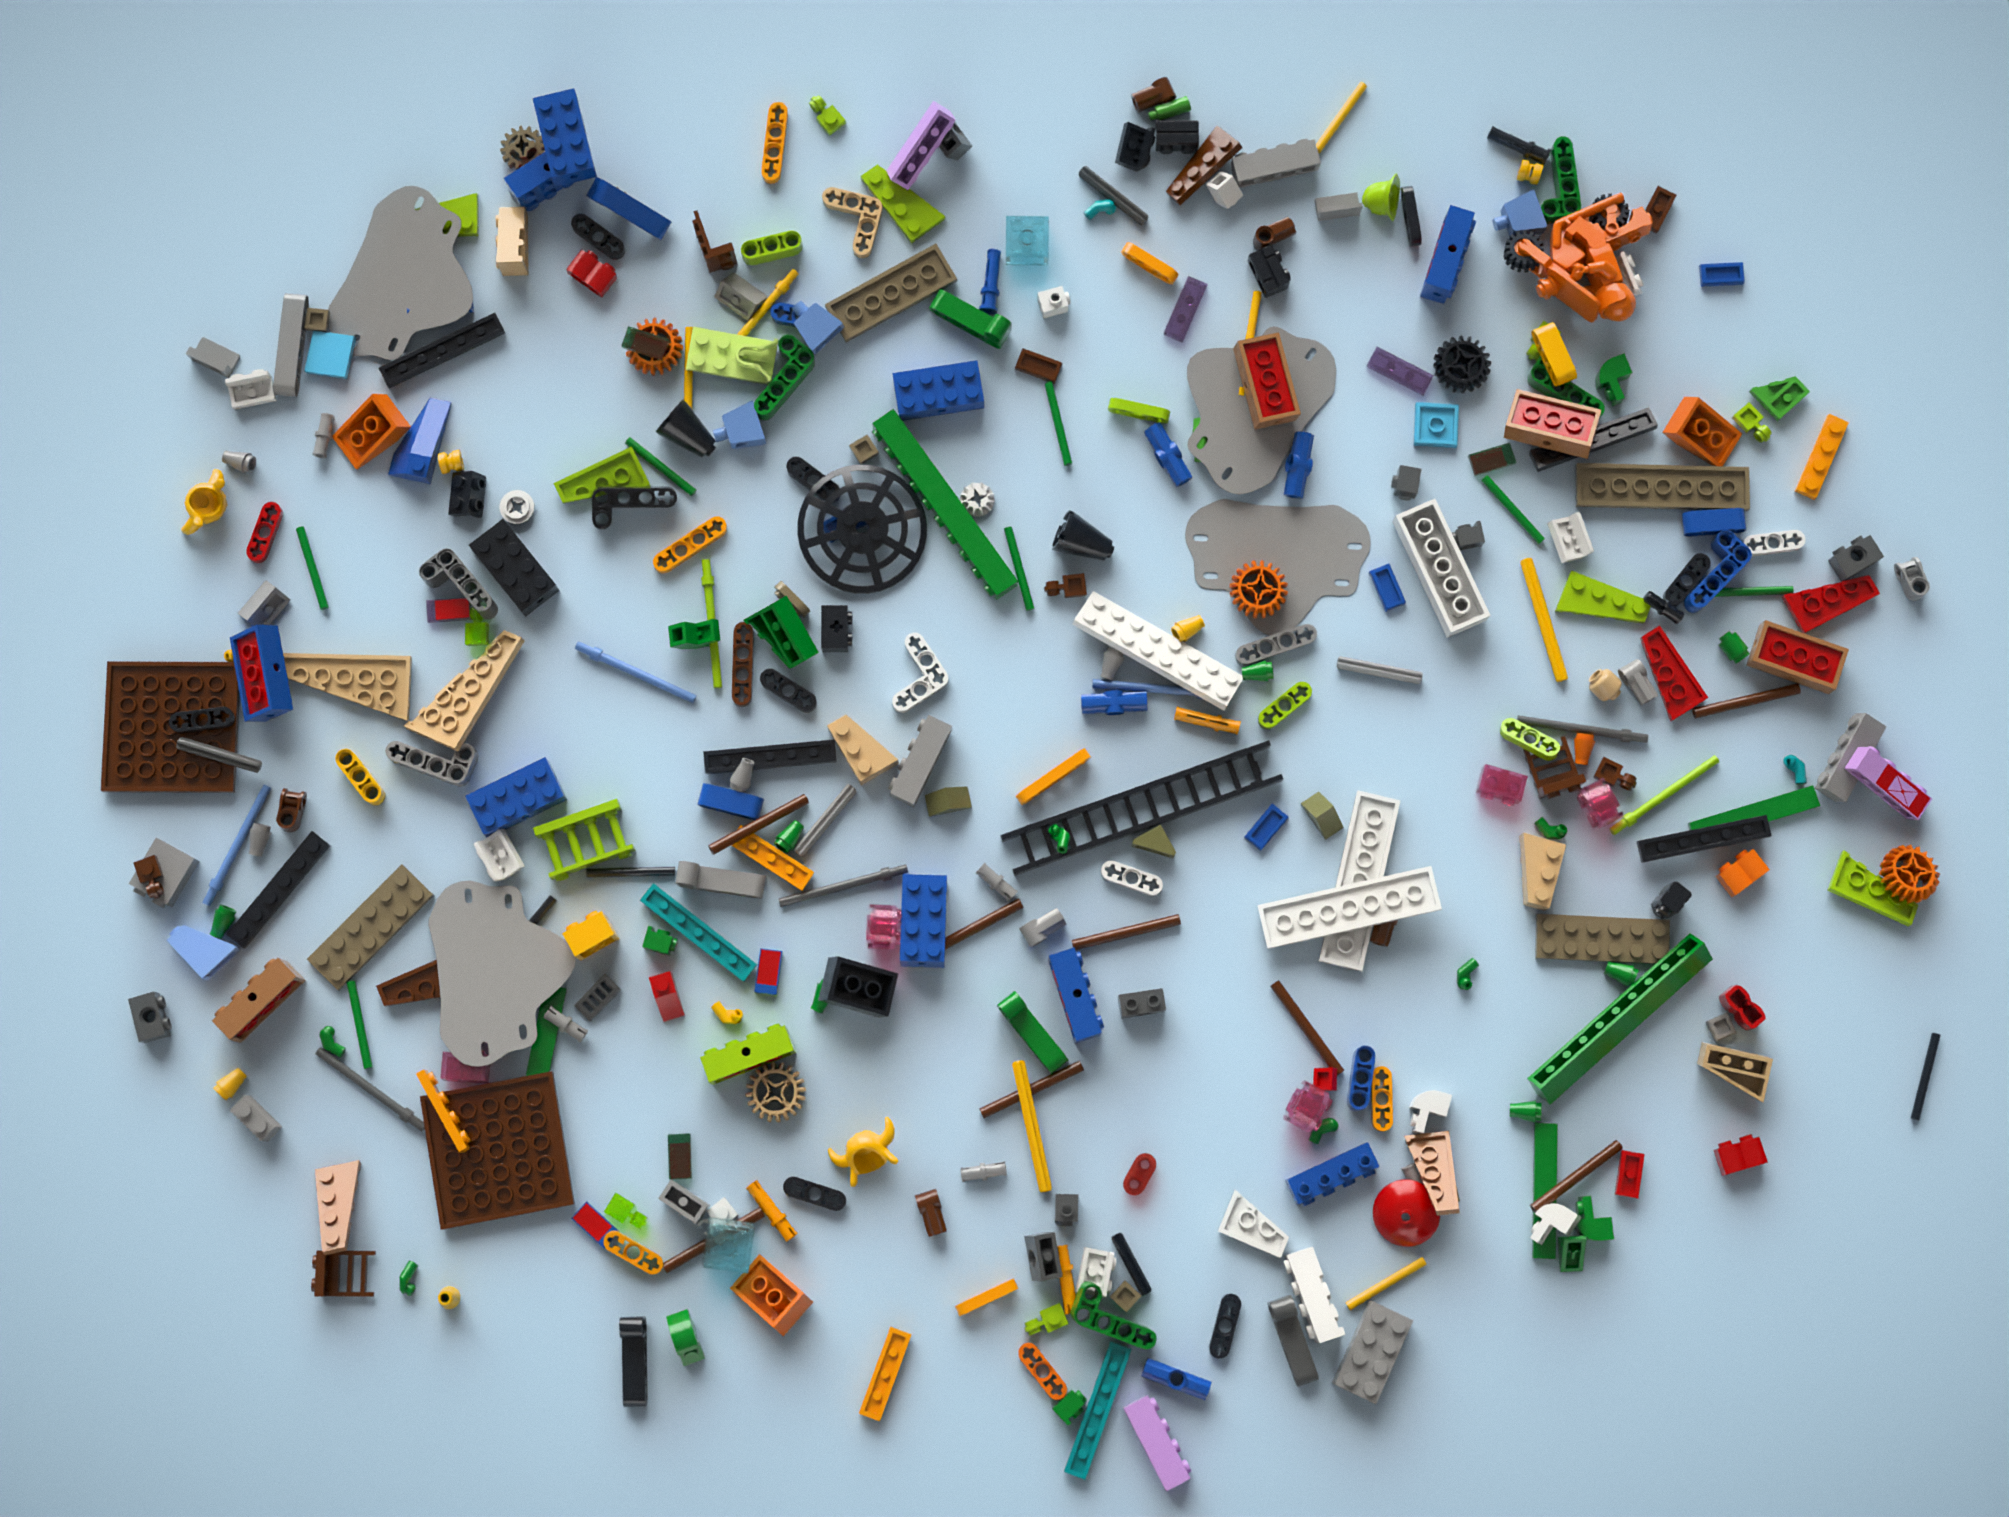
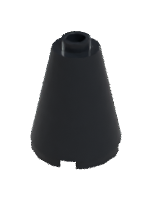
M684 400L680 401L655 431L665 439L700 457L704 455L709 457L716 449L713 445L716 442Z
M1067 511L1063 518L1066 522H1063L1062 526L1059 525L1052 543V550L1103 561L1106 557L1110 558L1115 546H1112L1113 541L1075 512Z

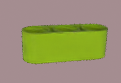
M791 230L748 240L741 246L742 259L747 265H757L795 256L802 251V239L797 231ZM790 240H796L798 242L795 246H789L787 244ZM769 245H776L777 249L768 251L767 247ZM749 250H755L756 254L753 256H747L746 252Z

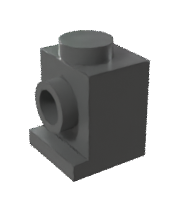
M1476 521L1472 527L1470 524L1461 525L1455 532H1452L1459 550L1481 547L1485 542L1481 521Z

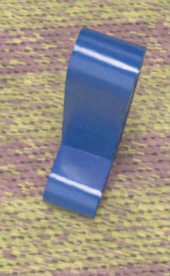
M598 177L595 178L586 194L588 198L608 208L659 240L663 239L672 223L664 216Z
M1729 530L1719 532L1711 541V549L1722 561L1685 598L1684 607L1690 613L1701 611L1752 558L1749 547ZM1719 539H1724L1727 546H1723ZM1735 554H1740L1743 561H1739ZM1721 568H1725L1728 571L1729 576L1724 575L1721 571ZM1707 583L1713 584L1715 590H1710L1707 587ZM1701 595L1703 598L1698 603H1695L1694 600Z

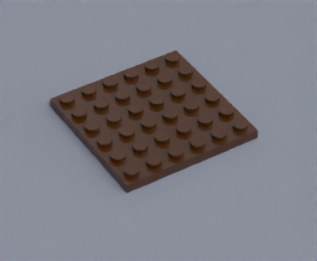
M107 661L101 792L235 793V766L176 748L178 739L184 737L237 753L239 687L234 662ZM227 707L235 714V722L228 728L180 734L172 730L169 725L170 717L177 712ZM223 712L221 717L213 716L214 720L221 719L223 722H226V718H229V715ZM199 715L197 724L199 726L206 725L208 722L207 715ZM179 718V722L175 723L180 728H182L184 723H189L193 727L191 721H184Z
M553 1071L445 1091L444 1093L449 1100V1103L446 1105L450 1112L454 1111L460 1120L457 1123L460 1130H465L471 1140L468 1143L470 1149L464 1153L459 1152L428 1095L420 1096L441 1230L575 1205Z

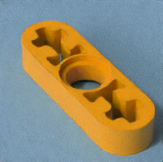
M1127 242L1121 250V254L1125 258L1167 284L1173 285L1179 276L1178 272L1130 242Z
M1384 1066L1374 1069L1371 1086V1122L1374 1129L1381 1132L1390 1129L1393 1124L1392 1073ZM1380 1070L1383 1071V1074L1387 1075V1078L1383 1080V1086L1387 1085L1388 1090L1383 1088L1375 1090V1086H1380V1080L1375 1077L1376 1074H1379ZM1380 1092L1385 1093L1388 1097L1385 1105H1379L1376 1102V1095ZM1376 1108H1388V1112H1383L1384 1119H1388V1123L1384 1124V1128L1376 1122V1119L1381 1117L1380 1112L1376 1113Z
M610 1231L605 1235L604 1246L608 1251L648 1274H657L662 1270L663 1260L659 1254L618 1231ZM618 1236V1242L624 1244V1240L629 1242L625 1245L623 1253L618 1252L621 1249L618 1245L609 1246V1237ZM631 1246H636L640 1250V1255L635 1259L627 1256V1249ZM644 1251L648 1253L646 1258L649 1260L657 1258L658 1268L653 1267L652 1270L649 1269V1263L644 1260L642 1265L638 1263L642 1259Z
M1013 1278L956 1305L955 1308L960 1317L1019 1288Z

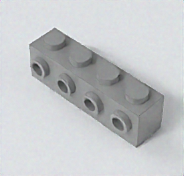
M1301 139L1291 145L1283 143L1273 149L1261 148L1256 150L1255 153L1247 154L1243 152L1236 154L1232 157L1230 166L1239 188L1318 171L1321 161L1315 139Z
M1855 713L1849 719L1848 728L1845 733L1839 738L1835 752L1828 758L1827 767L1819 775L1815 789L1835 802H1846L1858 779L1844 769L1858 747L1871 746L1875 748L1887 726L1867 713Z
M928 715L926 720H921L917 731L920 733L917 739L913 738L907 749L910 753L907 759L903 758L898 767L900 773L897 778L893 777L888 787L891 790V797L912 807H915L952 732L951 725Z

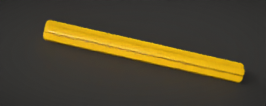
M1525 558L1521 560L1520 564L1555 680L1562 682L1568 679L1567 671L1533 559Z
M1019 1060L1013 1062L1012 1067L1039 1191L1048 1192L1052 1190L1028 1073L1025 1061Z

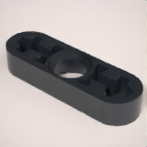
M1413 186L1401 187L1400 196L1408 244L1410 247L1420 246L1422 244V236Z
M577 214L572 218L571 226L577 235L610 259L618 260L624 256L625 247L623 242L585 214ZM585 221L586 227L590 229L589 232L582 226L578 228L577 222L582 223ZM595 232H602L604 234L603 240L599 242L594 241L592 236ZM609 241V243L613 247H616L618 245L620 251H614L613 253H611L612 250L610 246L607 245V242Z
M800 457L790 458L786 465L788 474L809 490L814 486L807 482L810 475H817L820 479L825 476ZM800 463L801 470L806 472L803 479L801 478L803 475L799 470L793 472L792 464L797 465ZM832 480L824 484L828 490L834 488V492L840 489ZM821 488L820 492L817 491L815 493L824 501L828 498L827 492L823 488Z
M1703 553L1694 555L1666 589L1663 599H1668L1674 607L1680 605L1711 565L1710 558ZM1703 560L1702 565L1704 567L1701 566L1696 572L1692 571L1697 565L1696 561ZM1682 575H1689L1692 578L1690 586H1686L1681 582ZM1678 588L1681 589L1676 597L1678 600L1671 601L1670 594H1673Z
M766 669L761 673L760 681L765 689L804 713H810L816 708V697L805 688L774 669ZM773 674L774 680L780 683L781 679L784 680L779 685L778 691L775 690L777 685L773 682L766 684V675L771 676ZM784 686H793L795 688L794 694L789 697L783 695L782 689ZM799 691L802 692L800 697L804 699L811 698V706L803 707V702L797 698Z
M227 707L177 712L170 717L169 725L172 730L180 734L222 729L234 724L235 714ZM223 712L229 715V718H226V722H223L221 719H213V716H223ZM202 714L207 715V724L199 726L197 724L198 716ZM179 718L184 721H191L193 727L189 723H184L182 728H180L175 723L179 722Z
M789 1177L783 1184L784 1192L790 1197L833 1211H839L846 1205V1196L841 1191L798 1177ZM795 1180L797 1185L803 1188L804 1183L808 1184L804 1193L805 1197H800L801 1191L795 1190L794 1193H790V1188L787 1187L788 1183H793ZM813 1187L821 1190V1197L818 1200H811L809 1198L808 1192ZM825 1190L830 1191L828 1196L831 1197L839 1194V1199L843 1200L842 1204H837L836 1207H833V1202L826 1200V1204H822L821 1202L825 1198Z
M1226 1294L1222 1297L1209 1343V1352L1218 1359L1224 1358L1229 1354L1241 1309V1300L1235 1294ZM1231 1297L1237 1303L1236 1308L1232 1307L1230 1314H1235L1234 1319L1229 1316H1221L1222 1311L1227 1313L1228 1306L1225 1305V1300L1228 1301ZM1223 1319L1231 1322V1330L1227 1333L1219 1330V1322ZM1216 1333L1221 1336H1229L1228 1341L1223 1339L1222 1346L1226 1348L1225 1352L1221 1351L1219 1355L1213 1349L1214 1344L1218 1345L1220 1338H1215Z

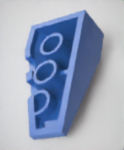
M429 398L394 452L388 472L389 476L431 484L451 402Z

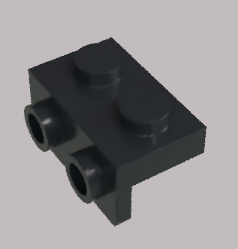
M1130 122L1124 123L1115 163L1136 172L1146 168L1151 159L1149 155L1151 147L1155 142V128L1149 127L1145 129Z
M474 471L452 473L448 515L453 517L471 515L476 518H482L486 476Z

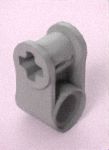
M1913 557L1911 561L1902 564H1894L1896 577L1900 581L1905 596L1909 600L1918 601L1927 594L1930 584L1918 557ZM1913 585H1917L1921 589V593L1916 592L1913 589Z

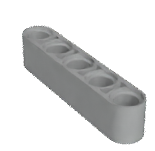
M284 294L273 382L274 395L298 396L306 336L304 326L307 308H309L308 295Z

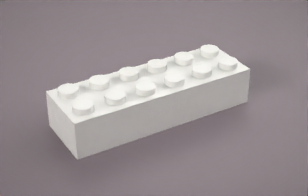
M1436 499L1396 515L1392 522L1446 637L1448 638L1487 621L1491 615Z

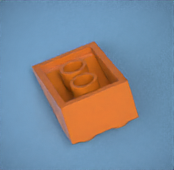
M371 394L333 434L332 438L355 469H359L395 444L411 426L387 394Z
M1683 397L1662 432L1674 443L1712 466L1724 465L1742 435L1738 429L1699 397Z
M760 1254L730 1287L735 1294L782 1336L790 1330L813 1303L806 1294Z

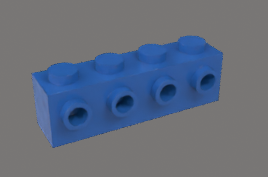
M1366 1142L1285 1181L1296 1205L1302 1203L1304 1207L1315 1202V1196L1322 1194L1323 1197H1326L1336 1192L1334 1188L1341 1184L1345 1188L1356 1183L1354 1178L1363 1175L1364 1178L1375 1174V1169L1380 1166L1369 1143Z

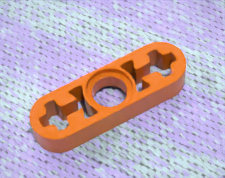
M1024 1343L1021 1345L1018 1351L1020 1360L1049 1397L1054 1400L1062 1399L1067 1393L1065 1382L1034 1344ZM1025 1347L1035 1350L1032 1354L1036 1360L1039 1356L1042 1358L1041 1361L1035 1363L1033 1368L1029 1366V1364L1033 1363L1029 1357L1023 1358L1022 1356L1025 1353L1023 1350ZM1041 1364L1049 1368V1374L1045 1378H1040L1036 1374V1369ZM1053 1374L1057 1377L1053 1379L1056 1385L1062 1384L1063 1386L1061 1388V1395L1057 1393L1052 1394L1053 1388L1049 1383L1047 1386L1043 1384Z

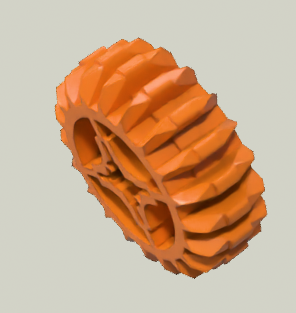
M653 318L652 323L645 319V325L643 326L637 322L638 330L631 328L630 331L633 335H627L626 337L627 341H629L625 344V348L628 349L626 356L630 357V364H636L635 369L637 371L642 369L645 375L649 370L652 376H655L656 370H659L661 375L664 374V368L671 371L670 364L677 366L678 362L675 358L679 359L682 357L679 352L683 350V345L679 344L682 342V337L678 336L679 331L673 329L671 323L666 325L664 319L659 324L656 318ZM636 333L650 334L651 337L659 339L658 333L666 335L671 340V343H668L665 353L668 354L662 360L650 356V361L641 358L636 351L631 350Z
M1254 560L1251 562V568L1245 563L1243 565L1244 571L1238 568L1236 570L1238 576H1232L1231 579L1235 583H1230L1229 588L1234 591H1231L1229 595L1230 597H1237L1232 603L1233 605L1240 603L1241 605H1239L1237 610L1240 612L1245 608V616L1253 612V618L1256 619L1258 613H1260L1264 619L1266 611L1270 616H1273V608L1279 611L1281 609L1280 604L1285 603L1286 599L1282 596H1287L1288 591L1283 588H1286L1288 583L1280 582L1285 578V575H1277L1280 570L1278 567L1274 571L1271 570L1272 563L1264 567V561L1261 560L1259 566H1257ZM1257 574L1256 581L1241 584L1246 577ZM1264 575L1272 580L1275 588L1265 583ZM1260 581V586L1263 590L1257 598L1258 593L1254 589ZM1242 591L1252 596L1253 604L1245 599ZM1276 595L1270 603L1260 605L1263 597Z
M1910 844L1906 847L1901 845L1889 851V854L1887 853L1883 857V861L1880 864L1882 869L1879 875L1883 876L1880 883H1886L1885 890L1892 891L1891 897L1898 895L1899 902L1905 899L1907 903H1912L1913 901L1919 903L1922 900H1926L1936 891V887L1940 882L1937 880L1940 873L1935 871L1938 865L1932 864L1934 858H1928L1926 856L1927 851L1920 852V846L1913 849ZM1897 861H1903L1901 867H1896ZM1918 881H1923L1922 887L1916 888Z

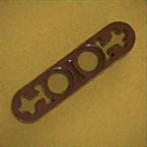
M745 622L736 624L733 631L732 700L739 707H746L752 700L754 631L750 624L747 625ZM742 627H746V630L750 631V633L745 635L746 643L750 642L749 645L742 643L741 634L738 633V631H742ZM739 649H748L749 656L746 659L738 658L737 652ZM742 669L749 673L748 678L744 681H740L736 677L737 672ZM736 684L744 686V694L748 695V698H744L743 702L736 698V695H740V686L736 687Z

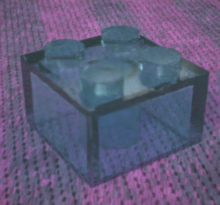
M1006 216V265L1048 266L1049 216Z
M709 1217L702 1258L703 1268L748 1273L755 1232L754 1224L751 1222Z

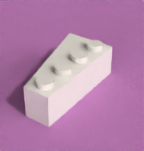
M1313 1247L1285 1255L1286 1261H1283L1287 1274H1292L1294 1282L1291 1283L1294 1295H1299L1301 1304L1298 1307L1302 1318H1307L1309 1325L1306 1326V1331L1309 1339H1314L1316 1343H1322L1346 1335L1343 1327H1338L1337 1321L1339 1316L1334 1305L1330 1304V1292L1326 1282L1322 1281L1323 1273Z

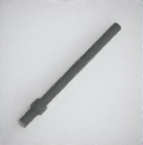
M1517 716L1518 721L1528 726L1620 739L1621 742L1628 743L1630 741L1648 742V734L1635 733L1629 729L1614 730Z
M906 864L890 869L885 867L881 868L879 872L779 898L780 907L879 880L888 881L894 876L909 873Z
M320 1047L315 1054L397 1113L399 1119L405 1123L409 1122L421 1132L424 1131V1122L417 1118L408 1107H402Z

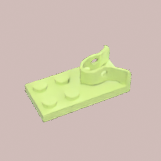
M693 327L686 370L769 385L772 381L778 339L774 338V341Z

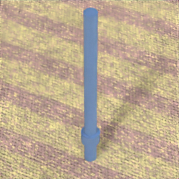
M579 641L575 646L576 650L589 655V658L598 662L600 660L691 703H694L697 697L695 694L603 653V650L600 648H592Z
M1093 679L1092 688L1186 695L1202 699L1181 686Z
M263 784L217 875L211 879L208 885L210 888L202 903L211 906L217 892L221 891L224 885L223 881L271 790L269 786Z

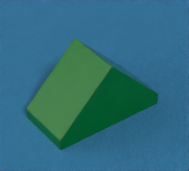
M1586 1236L1557 1237L1560 1272L1583 1271Z

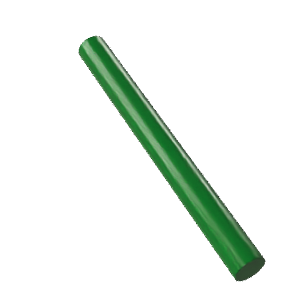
M1047 382L1044 385L1064 466L1072 464L1060 410L1053 382Z
M631 437L626 440L625 444L628 447L632 446L638 455L690 496L695 494L697 490L635 440Z
M1488 475L1481 480L1538 544L1543 542L1545 538L1495 482Z
M301 526L296 528V532L320 610L329 608L305 528Z
M1012 526L1006 527L1004 532L1026 611H1030L1035 608Z
M1793 586L1723 588L1715 597L1793 594L1794 589Z
M349 981L346 983L364 1069L373 1068L356 982Z

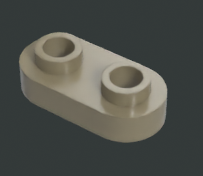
M782 581L774 586L777 590L774 594L779 599L787 595L798 616L805 617L811 612L803 601Z

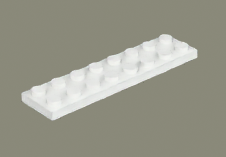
M1094 591L1072 624L1223 711L1243 680L1242 675L1186 643L1180 642L1179 639Z
M1357 790L1335 888L1384 877L1400 800ZM1372 926L1325 936L1318 961L1362 972Z
M1431 866L1258 905L1268 949L1442 910Z

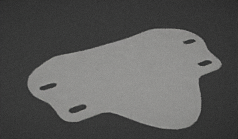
M404 186L397 189L376 205L365 239L351 270L328 308L330 311L329 333L350 336L360 335V340L356 348H354L352 356L374 355L387 360H396L403 354L410 337L415 332L443 326L457 321L466 315L472 306V287L464 270L453 254V244L461 229L459 216L442 207L430 192L417 186ZM423 197L424 201L421 208L415 210L414 206L418 198ZM452 221L449 232L443 234L442 231L446 222ZM397 338L398 343L394 351L390 352L388 347L392 339Z
M1275 326L1266 329L1262 336L1278 332L1280 334L1301 414L1296 421L1256 430L1254 429L1245 393L1244 396L1238 395L1239 387H1243L1233 348L1205 349L1197 352L1190 358L1187 366V379L1201 418L1199 425L1188 439L1187 445L1189 451L1206 466L1214 482L1222 489L1234 494H1245L1271 483L1285 455L1293 444L1294 433L1296 431L1302 432L1312 416L1333 395L1336 380L1335 360L1331 352L1321 343L1311 339L1296 337ZM1315 348L1316 354L1310 361L1306 360L1305 357L1309 350ZM1203 436L1207 437V443L1202 449H1198L1197 443ZM1231 467L1233 470L1227 480H1223L1222 474L1226 468Z
M1220 499L1195 512L1190 517L1185 531L1186 543L1194 560L1195 580L1203 588L1234 591L1229 588L1230 583H1235L1231 579L1232 576H1238L1236 572L1238 568L1244 571L1243 565L1245 563L1251 568V562L1254 560L1257 566H1259L1261 560L1264 561V567L1272 563L1271 570L1274 571L1278 567L1280 570L1277 575H1285V578L1280 582L1288 583V586L1283 588L1288 591L1287 596H1282L1286 601L1284 604H1280L1281 609L1277 611L1273 608V616H1270L1266 611L1264 619L1260 613H1258L1256 619L1253 618V612H1250L1247 616L1258 630L1270 636L1295 628L1320 597L1325 595L1348 596L1353 594L1357 589L1360 567L1370 550V534L1366 525L1357 516L1337 505L1287 507L1255 505ZM1196 534L1207 535L1208 540L1195 541L1193 537ZM1348 543H1360L1362 548L1360 550L1349 549L1347 545ZM1205 572H1214L1218 574V578L1206 579L1203 577V574ZM1257 574L1246 577L1241 584L1256 581ZM1264 575L1265 583L1275 588L1272 580ZM1336 579H1344L1349 581V585L1337 586L1334 582ZM1260 581L1254 589L1258 593L1257 598L1263 590L1261 589ZM1242 591L1245 599L1253 604L1252 596ZM1276 595L1263 597L1260 605L1270 603Z
M461 881L450 885L437 898L428 924L438 967L441 997L440 1036L453 1056L463 1064L476 1067L486 1066L494 1063L509 1052L524 1049L534 1044L537 1038L535 1017L537 1008L570 977L575 967L576 957L566 940L526 919L523 911L522 895L516 887L487 886L475 881ZM466 889H470L472 892L471 903L465 901ZM510 894L512 897V907L510 909H507L505 906V895ZM522 1024L526 1026V1039L520 1038L519 1026ZM483 1042L488 1044L489 1055L487 1057L482 1056L481 1044Z

